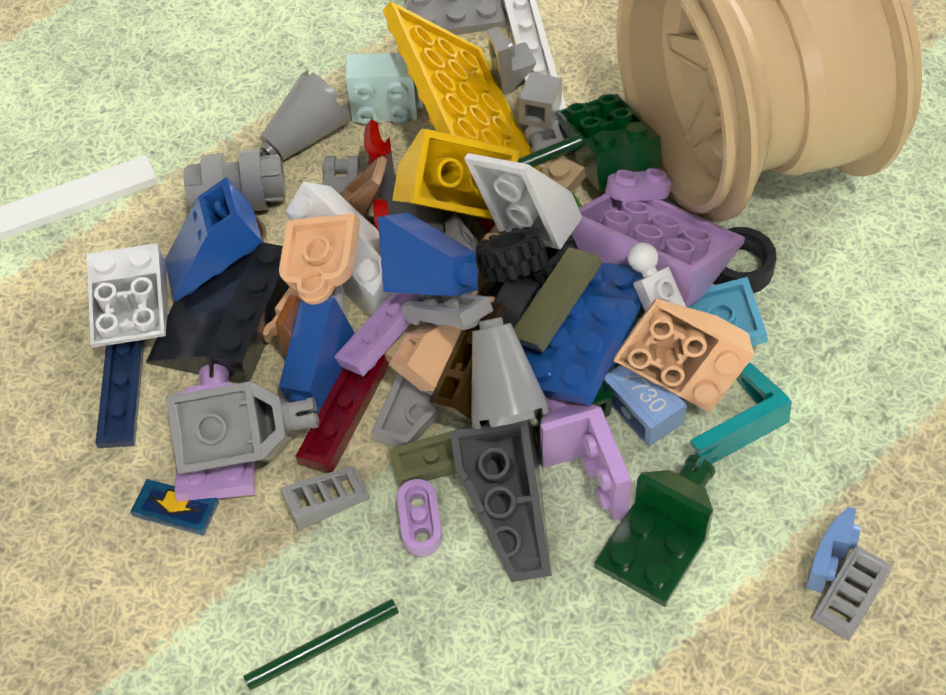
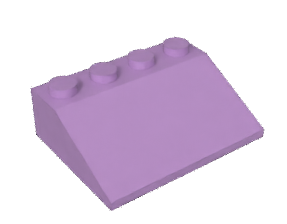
M606 193L578 208L582 219L571 234L579 250L597 254L603 263L630 265L628 262L630 249L635 244L641 242L651 244L658 253L656 269L659 270L669 266L686 307L691 306L703 297L744 244L745 237L662 200L626 202L616 200Z

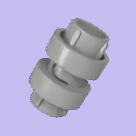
M260 148L239 151V161L229 163L226 162L223 153L201 155L200 163L190 164L184 168L185 194L190 209H192L198 196L225 177L252 204L253 211L269 210V202L282 201L286 197L285 176L281 157L277 154L263 156Z

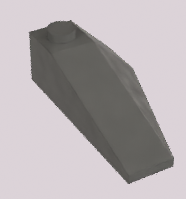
M529 420L497 427L484 425L481 426V429L467 428L450 431L455 470L511 582L552 576L540 467L532 424Z

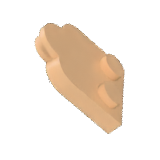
M355 213L287 220L279 273L290 288L298 290L300 298L305 303L315 305L324 302L331 296L335 286L344 284L352 276L360 220Z

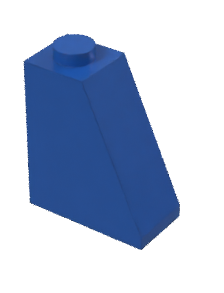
M408 212L378 217L383 292L458 296L478 290V269L476 267V254L473 250Z
M329 297L324 302L315 305L307 304L302 299L300 300L279 383L280 390L289 402L314 397L317 411L312 413H319L343 369L334 356L355 334L338 302L333 297Z

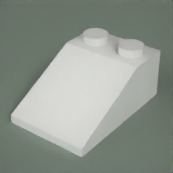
M470 153L465 156L464 159L499 232L504 230L509 232L512 228L517 227L519 230L523 227H530V229L536 227L541 231L544 246L556 249L563 247L582 219L571 191L528 164Z

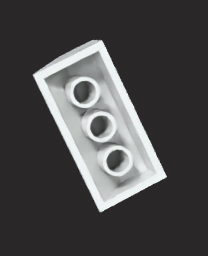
M303 182L286 210L288 220L355 213L360 220L354 271L352 276L342 285L344 293L370 318L393 293L383 292L379 231L331 186Z

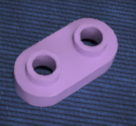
M649 168L641 172L618 170L616 173L608 176L605 192L616 200L626 202L661 200L669 196L672 181L664 171L656 168Z
M422 479L409 480L399 488L397 493L403 544L406 550L413 555L428 556L436 552L442 543L436 491L428 481ZM414 499H422L425 501L424 504L420 507H414L411 505V502ZM420 533H426L430 536L424 542H419L415 538Z

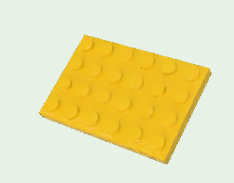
M390 1L382 10L388 23L387 28L398 45L397 51L405 60L408 67L407 73L414 81L419 92L418 98L425 105L429 114V122L436 131L520 150L518 159L531 154V148L482 49ZM540 166L534 167L536 170L542 171Z

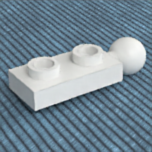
M645 242L635 244L628 253V262L635 271L641 272L643 278L634 282L633 285L645 312L655 298L686 307L669 266L659 270L656 269L658 253L655 247Z

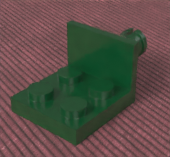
M694 454L687 457L684 466L678 474L671 470L641 472L637 478L634 504L594 563L595 569L663 607H666L707 541L711 526L713 508L705 486L713 478L716 471L714 466L706 459H704L698 469L696 465L701 456Z

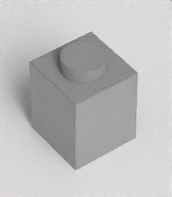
M530 72L519 96V123L551 130L556 118V111L559 110L562 103V78Z

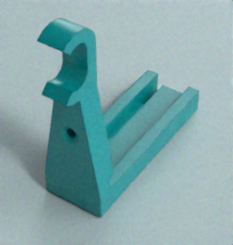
M751 362L746 365L736 379L755 401L756 405L690 440V445L695 450L694 455L701 456L696 465L698 469L704 459L713 464L790 421L792 400Z

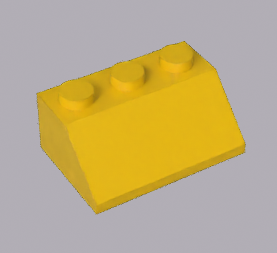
M421 129L398 164L392 201L494 220L464 158L470 153L518 162L520 150L433 130Z

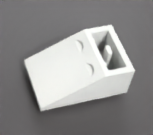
M158 243L87 254L91 347L166 336L168 312L167 267Z

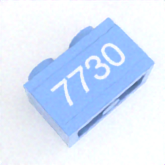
M622 365L606 374L602 384L605 392L611 390L614 394L612 407L649 447L684 424L687 409L685 399Z

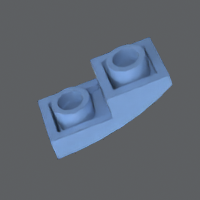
M848 507L825 533L815 555L805 589L822 593L826 580L834 581L838 559L845 560L848 549H853L858 545L861 526L854 524L855 508Z

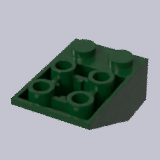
M605 94L596 100L586 103H574L565 109L556 111V116L566 137L570 138L577 134L581 137L583 148L575 150L574 153L580 165L585 167L586 177L599 191L605 190L608 176L616 173L618 170H628L631 172L646 171L649 168L662 170L660 135L618 94Z

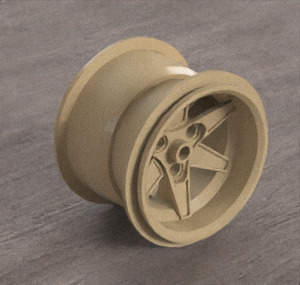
M909 0L619 1L616 30L617 54L626 103L660 135L662 171L672 181L669 195L686 210L698 213L708 220L722 222L740 215L750 201L761 172L766 170L787 176H798L835 167L852 176L864 177L879 173L895 161L915 125L921 101L922 60L917 27Z

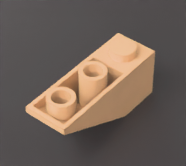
M487 296L490 302H494L495 298L493 296ZM426 323L406 336L390 361L389 366L420 391L433 392L462 330L453 326H436L434 323Z

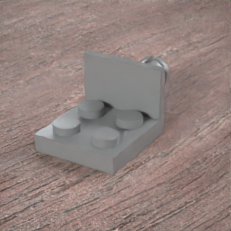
M251 381L166 396L177 473L181 475L255 461H274L292 438L291 432L319 427L318 415L300 416L302 413L317 411L314 397L295 402H286L285 399Z

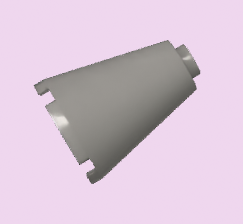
M305 70L262 132L260 139L263 143L260 145V148L266 155L277 154L284 161L346 125L352 117L346 104L342 108L339 107L336 101L339 95L325 80L314 72L309 75L308 70Z
M502 317L480 321V329L472 331V427L474 429H481L479 421L488 420L490 427H497L535 418L534 410L539 408L543 415L550 412L549 404L512 324H503Z

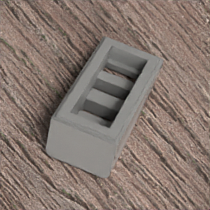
M354 466L299 481L281 488L284 502L298 531L370 499ZM348 479L355 493L347 494L341 482ZM333 485L340 496L334 499L328 490ZM321 492L325 501L318 503L314 494ZM306 498L310 506L303 508L300 500Z
M855 546L812 620L850 641L887 580L892 566L868 551ZM849 579L868 590L867 594L845 581ZM837 594H842L843 596L856 602L860 606L856 608L855 606L837 597ZM832 606L851 617L850 623L829 612V607Z

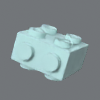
M399 53L347 54L346 84L352 122L368 124L372 119L376 122L393 121L395 123H405L417 120L418 109H424V104L418 98V89L414 81L409 77L407 73L408 67L404 58Z

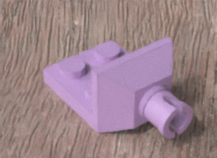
M214 364V376L210 378V366L206 365L199 371L200 385L190 386L177 394L233 384L228 382L229 371L224 366ZM255 462L182 475L177 473L176 466L174 493L176 500H191L192 502L255 495Z
M545 397L549 404L550 412L543 415L540 424L542 467L547 468L582 457L588 477L595 476L599 487L595 491L601 510L608 509L613 521L624 518L629 511L632 480L602 408L595 405L572 404V402Z

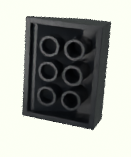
M262 242L252 253L243 255L230 264L223 273L213 276L200 285L194 293L184 296L177 302L174 301L167 316L166 336L157 337L146 363L199 375L202 367L209 365L211 378L214 376V364H219L229 371V382L244 383L251 381L267 343L263 337V330L276 316L275 307L289 289V286L279 273L283 246Z

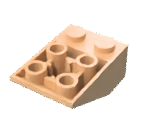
M655 298L620 346L613 361L710 413L753 358L754 352L749 333L713 314Z

